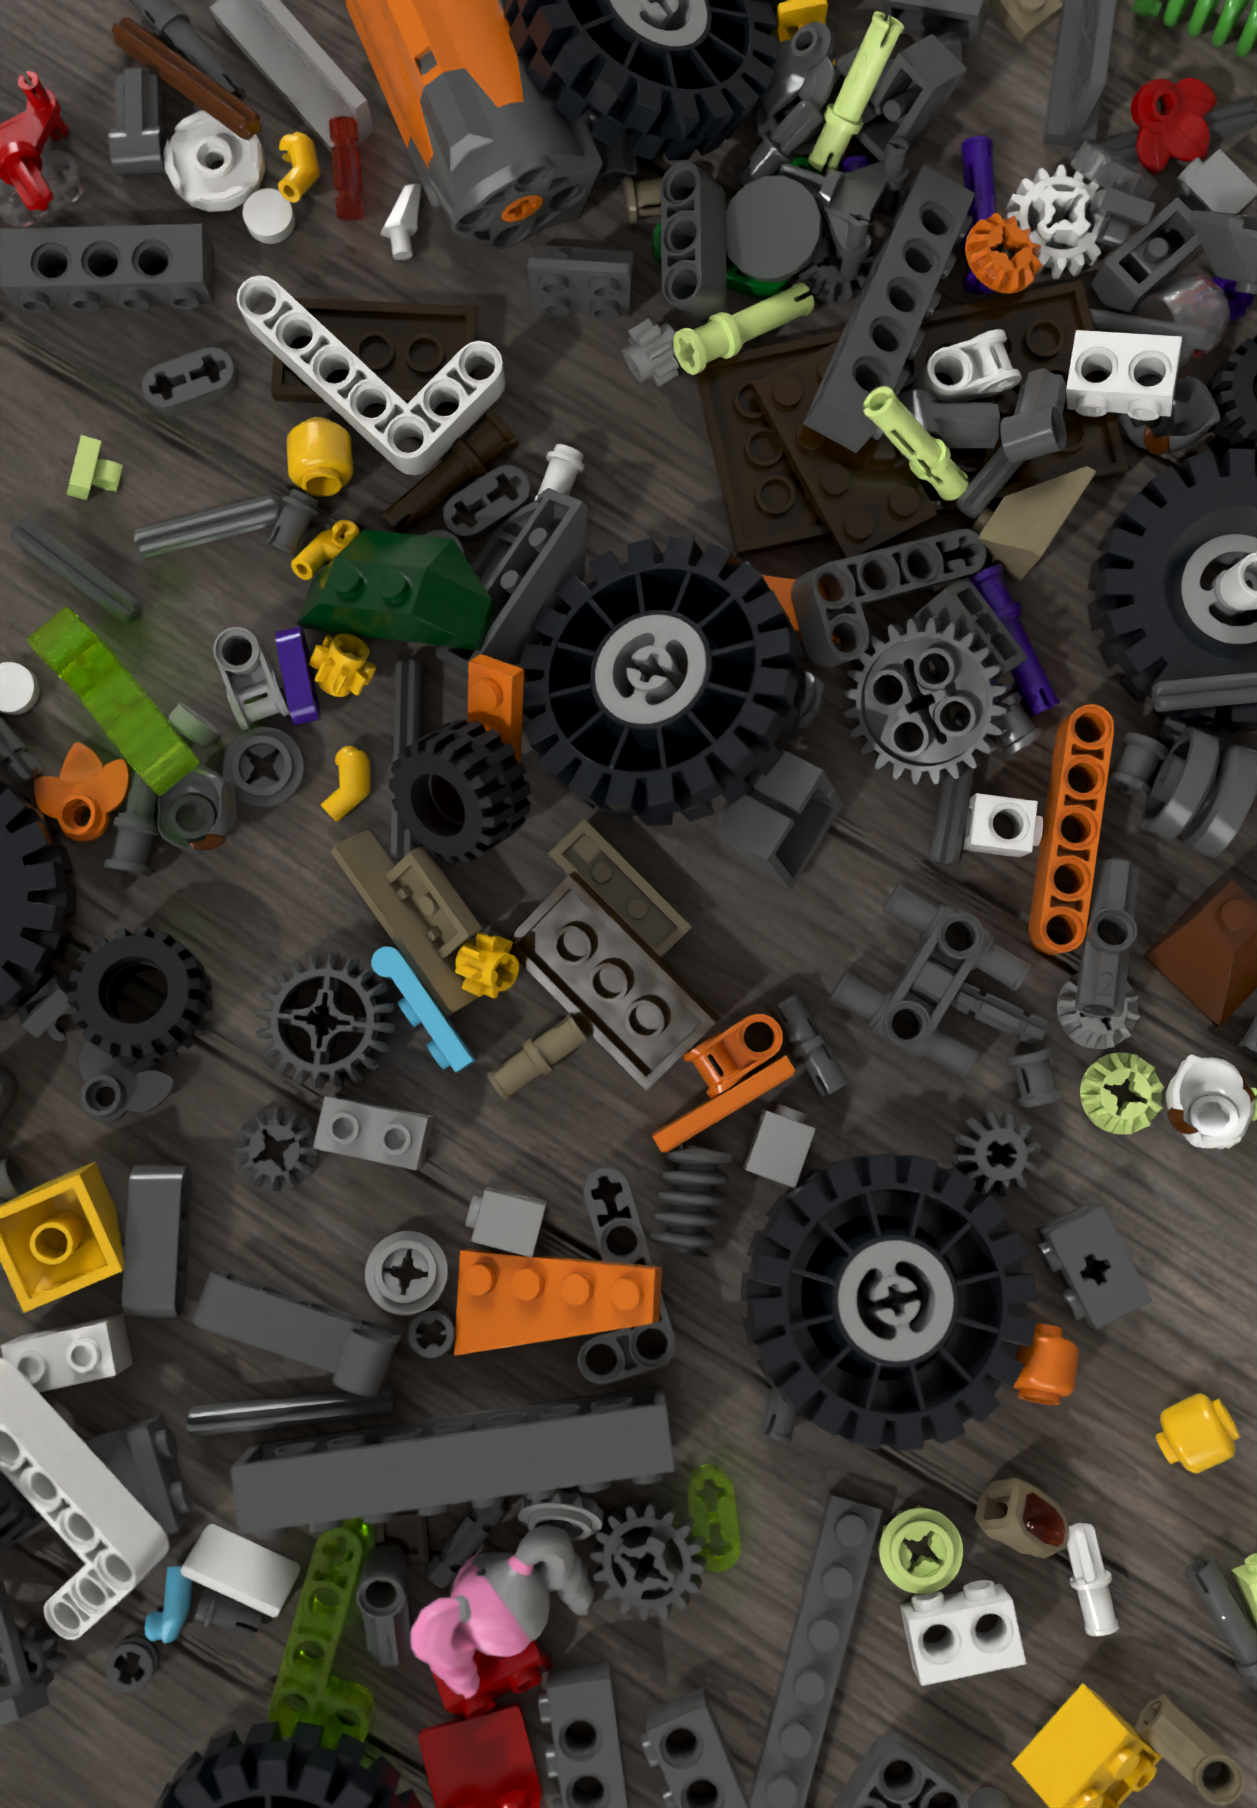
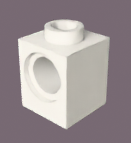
M976 793L969 800L961 850L1019 858L1031 853L1033 846L1039 845L1043 831V818L1036 815L1038 801ZM996 814H1003L1012 820L1014 835L1011 839L1001 838L994 831L993 819Z

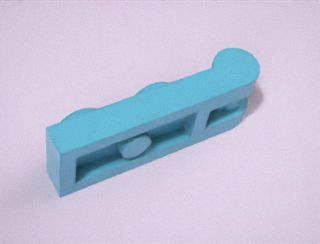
M392 947L379 948L371 959L373 970L379 976L392 979L404 996L397 1001L399 1007L414 1027L422 1022L433 1039L426 1046L440 1067L444 1070L451 1065L457 1073L477 1061L402 953Z

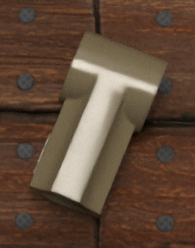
M1164 1694L1154 1700H1150L1139 1713L1138 1722L1134 1727L1136 1733L1191 1782L1205 1800L1212 1804L1223 1806L1231 1804L1238 1799L1244 1789V1775L1240 1766L1221 1743L1211 1738ZM1215 1761L1223 1762L1222 1770L1217 1777L1210 1780L1202 1779L1203 1771L1208 1764Z

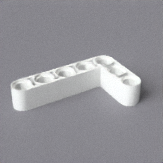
M254 276L244 281L238 289L236 298L238 307L252 333L388 461L405 474L418 475L430 469L449 450L453 442L460 438L500 398L505 389L506 380L500 352L488 342L475 341L464 346L407 404L276 281L266 276ZM262 303H275L273 309L267 314H254L256 308ZM300 336L312 338L309 345L304 348L294 349L290 347L293 340ZM480 366H486L494 370L490 377L483 380H476L469 376L473 369ZM342 369L349 372L346 379L340 383L334 384L326 381L329 374L335 370ZM449 401L459 405L456 412L449 416H439L434 413L435 408L442 402ZM379 403L386 406L384 412L378 417L367 418L362 415L365 408L370 404ZM417 437L423 440V444L415 452L407 453L399 450V445L406 438Z
M0 1358V1470L86 1563L44 1605V1616L51 1629L65 1639L74 1640L84 1634L124 1598L164 1558L169 1550V1541L161 1526L9 1361Z

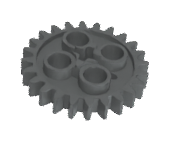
M940 616L929 618L925 630L919 617L908 619L907 633L899 623L889 625L888 635L890 641L881 634L872 636L870 640L876 652L866 650L862 656L858 657L865 667L853 668L847 672V675L858 682V686L843 691L844 696L856 700V706L845 711L844 716L858 718L860 723L849 734L851 737L866 736L868 741L863 745L860 752L862 755L873 750L879 753L875 768L880 769L889 762L894 763V779L902 777L908 769L911 770L913 784L922 782L927 771H929L934 785L945 780L946 769L954 779H957L965 774L963 761L973 769L982 764V759L977 749L988 754L995 751L997 746L988 736L989 734L1001 735L1007 730L1006 726L996 720V716L1009 713L1012 710V706L999 702L998 696L1012 688L1010 684L996 683L995 676L1001 673L1006 666L1005 664L989 666L986 660L991 656L995 648L991 645L978 651L974 647L979 637L978 631L970 632L964 638L959 637L961 630L960 621L951 622L945 631H942ZM934 653L942 655L948 661L950 669L949 675L945 680L936 678L930 671L929 662ZM908 658L914 662V673L906 665ZM887 675L895 676L902 683L903 693L900 700L890 698L885 692L884 682ZM931 693L935 703L922 708L919 705L918 699L923 695ZM953 701L961 702L969 709L971 717L967 727L959 726L951 719L950 706ZM907 722L917 724L923 731L924 739L920 747L912 745L906 739L904 730ZM938 728L942 733L946 735V743H943L939 740Z

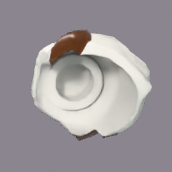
M1195 1055L1187 1056L1186 1060L1181 1062L1165 1094L1168 1108L1167 1117L1170 1124L1178 1132L1183 1133L1185 1138L1195 1147L1207 1149H1223L1226 1147L1230 1149L1242 1140L1255 1111V1095L1244 1081L1242 1071H1238L1233 1064L1224 1059L1201 1058Z

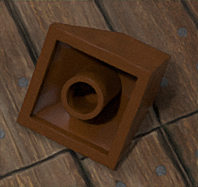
M1233 879L1212 884L1143 955L1215 1027H1220L1257 988V902Z

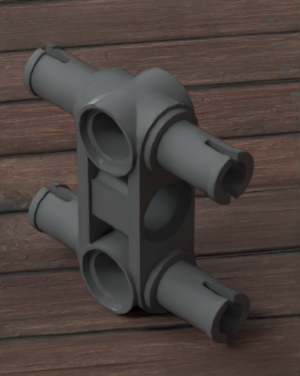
M899 883L889 896L882 911L889 913L920 932L919 938L921 942L890 992L887 991L883 994L846 970L836 983L829 998L838 1001L868 1020L866 1025L870 1027V1031L881 1037L888 1045L899 1048L913 1058L916 1056L921 1058L925 1055L956 1074L958 1078L963 1079L974 1065L979 1051L971 1049L941 1030V1023H939L970 970L973 971L975 968H978L1008 986L1014 992L1025 980L1032 964L1021 960L994 943V936L991 935L989 930L982 927L981 923L974 916L960 913L947 904L945 906L940 904L938 907H935ZM950 924L960 925L966 931L968 941L962 951L953 950L945 940V932ZM900 1010L909 1012L915 1020L914 1033L907 1039L899 1038L892 1029V1019Z

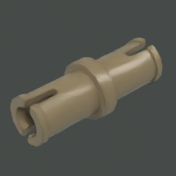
M568 1014L564 1020L535 1041L529 1038L523 1042L522 1046L524 1049L494 1071L487 1073L488 1079L499 1095L507 1101L511 1098V1095L540 1074L546 1077L552 1073L555 1063L581 1044L588 1042L589 1039L575 1018Z

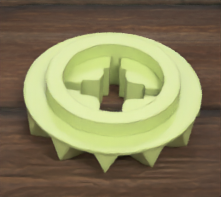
M1118 1052L1102 1056L1090 1065L1081 1082L1080 1098L1086 1115L1097 1127L1113 1134H1133L1151 1126V1121L1163 1109L1161 1099L1164 1086L1159 1081L1154 1066L1148 1064L1138 1055ZM1125 1079H1128L1130 1081L1129 1090L1136 1093V1097L1141 1098L1140 1102H1124L1122 1107L1118 1108L1116 1106L1118 1097L1111 1094L1110 1090L1103 1088L1104 1084L1107 1086L1123 1085Z
M918 1505L913 1509L898 1511L889 1524L883 1526L878 1552L886 1575L896 1586L910 1593L929 1594L943 1589L955 1578L962 1564L963 1544L955 1525L940 1510L935 1511ZM928 1534L930 1537L927 1544L935 1556L938 1557V1560L931 1556L927 1558L920 1555L916 1562L913 1561L911 1563L912 1552L903 1539L905 1538L909 1541L912 1539L919 1542L924 1535L927 1536Z

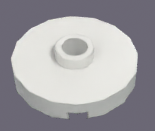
M204 110L182 119L174 128L176 133L172 136L170 143L167 140L164 148L165 171L176 193L192 207L208 212L229 211L244 204L247 198L259 189L265 173V159L263 148L256 134L250 140H243ZM215 161L224 162L218 169H209L210 165Z

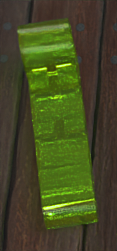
M67 605L26 638V641L37 655L71 687L132 768L157 795L162 796L201 763L196 754L120 659Z
M358 1517L342 1519L343 1524L341 1526L323 1531L314 1547L268 1712L270 1722L279 1721L281 1734L285 1737H292L297 1722L324 1726L321 1747L331 1750L334 1749L342 1732L364 1742L375 1715V1701L367 1688L331 1676L359 1580L362 1561L369 1544L367 1526ZM338 1536H343L347 1538L346 1547L348 1551L340 1567L331 1566L338 1549L336 1539ZM321 1587L334 1590L339 1597L340 1604L333 1607L322 1605L316 1598L315 1590ZM307 1640L318 1643L323 1648L325 1656L319 1659L307 1657L302 1652L300 1643ZM298 1694L304 1697L308 1702L309 1709L305 1711L292 1709L287 1704L285 1696ZM350 1709L356 1712L361 1722L354 1726L345 1725L337 1718L336 1711Z

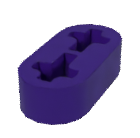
M297 627L276 631V646L284 689L294 725L321 720L313 667L308 665L311 657L303 628Z

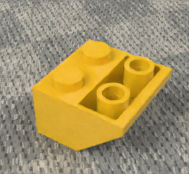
M1082 1683L1011 1764L1049 1808H1120L1119 1806L1132 1791L1138 1792L1152 1781L1157 1771L1155 1765L1161 1760L1162 1756L1138 1735L1134 1728L1101 1696Z

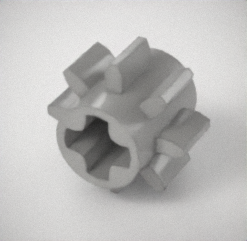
M648 318L628 330L630 335L628 342L630 345L623 348L622 352L628 367L639 382L642 383L647 379H654L657 386L660 387L679 375L677 368L680 366L673 348L675 331L668 323H664L661 326L657 324L653 326Z

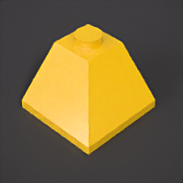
M96 1162L50 1180L0 1205V1262L23 1313L125 1269L117 1210Z

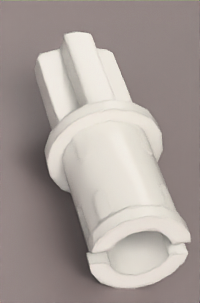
M1087 1523L1073 1524L1069 1526L1067 1550L1073 1571L1069 1582L1072 1588L1077 1589L1085 1621L1086 1634L1091 1636L1112 1634L1119 1629L1108 1585L1112 1582V1575L1104 1568L1094 1526Z

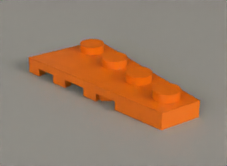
M477 1249L460 1250L454 1356L659 1322L662 1267L541 1255L528 1257L517 1253Z

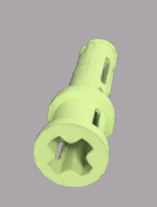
M800 282L733 315L719 312L710 316L707 324L694 330L686 327L676 331L673 336V348L679 364L687 373L697 374L702 372L706 367V363L719 357L729 359L736 356L741 350L743 343L801 316L812 313L814 310L813 295L798 301V297L809 292L810 289Z

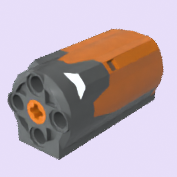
M346 0L347 10L431 206L444 212L451 231L461 240L492 246L495 249H505L522 242L528 236L544 228L578 220L603 162L590 136L583 116L574 125L554 107L565 88L559 85L541 93L527 75L526 70L534 56L517 55L508 33L514 21L504 18L502 0Z

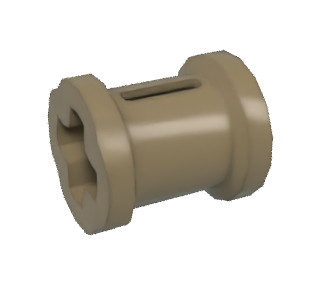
M631 176L623 177L625 206L629 224L637 223L638 217L661 215L660 189L663 177L634 181Z

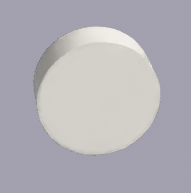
M270 188L260 189L252 193L245 201L243 218L250 234L256 240L266 244H275L285 240L291 234L295 226V214L291 203L284 199L278 190Z
M15 662L0 663V711L8 715H20L29 711L36 704L40 693L39 682L36 676L21 664Z

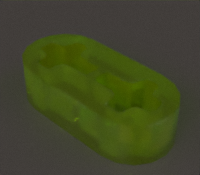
M706 1464L695 1469L687 1481L686 1492L689 1517L695 1520L691 1533L692 1537L704 1536V1544H707L711 1540L709 1524L719 1523L722 1539L724 1541H731V1544L723 1546V1555L713 1556L711 1549L707 1547L702 1548L695 1555L708 1559L706 1569L713 1572H722L730 1569L737 1562L741 1552L735 1492L730 1476L724 1469L717 1465ZM708 1478L714 1479L717 1487H725L724 1492H719L716 1495L717 1511L708 1512L704 1495H696V1491L704 1489V1480Z

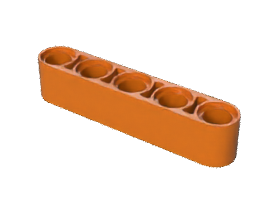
M1095 704L1081 706L1065 717L1059 723L1055 735L1043 831L1028 925V938L1032 946L1038 952L1046 955L1062 954L1078 948L1083 942L1087 930L1114 736V721L1110 713L1103 707ZM1076 721H1085L1092 727L1094 731L1092 743L1084 742L1077 736L1075 732ZM1070 769L1078 770L1085 775L1087 779L1085 793L1077 792L1070 786L1068 782ZM1068 818L1078 824L1080 838L1077 843L1069 842L1063 837L1061 833L1063 819ZM1057 868L1067 870L1073 878L1074 885L1069 894L1059 891L1054 884V874ZM1052 917L1059 919L1066 927L1067 935L1061 945L1052 942L1047 935L1046 927Z

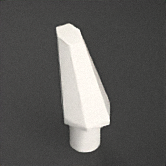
M421 184L406 185L403 188L381 231L382 236L391 239L393 258L396 260H407L413 256L410 237L414 236L418 229L417 218Z

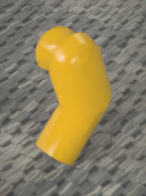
M302 132L286 134L279 143V150L288 151L282 156L283 160L287 163H292L293 168L279 182L278 189L284 199L293 203L297 202L320 177V168L314 142Z
M340 520L333 525L332 529L318 534L292 560L291 567L293 572L301 579H311L360 533L357 525L349 520Z
M345 746L337 752L335 764L339 766L340 787L320 804L336 823L362 802L371 790V763L366 753L355 746Z

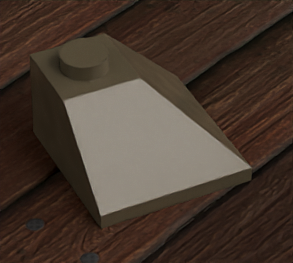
M1086 466L1005 496L994 512L986 507L970 529L979 535L978 539L986 546L987 556L984 564L989 567L1002 564L1004 568L1002 575L1018 584L1041 558L1096 471Z

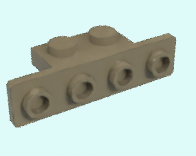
M365 830L337 843L331 849V854L446 1016H451L477 1000L479 996L462 989L466 977L455 973L456 951L483 928L432 856L428 854L425 846L422 845L410 851L400 862L394 865L369 830Z

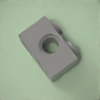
M337 1095L325 1096L313 1149L418 1170L424 1164L434 1116Z

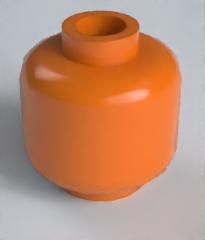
M1036 1323L1032 1346L1019 1345L1015 1359L1025 1366L1013 1388L1018 1390V1398L1039 1404L1059 1405L1062 1397L1070 1396L1074 1392L1079 1349L1070 1340L1062 1338V1328Z

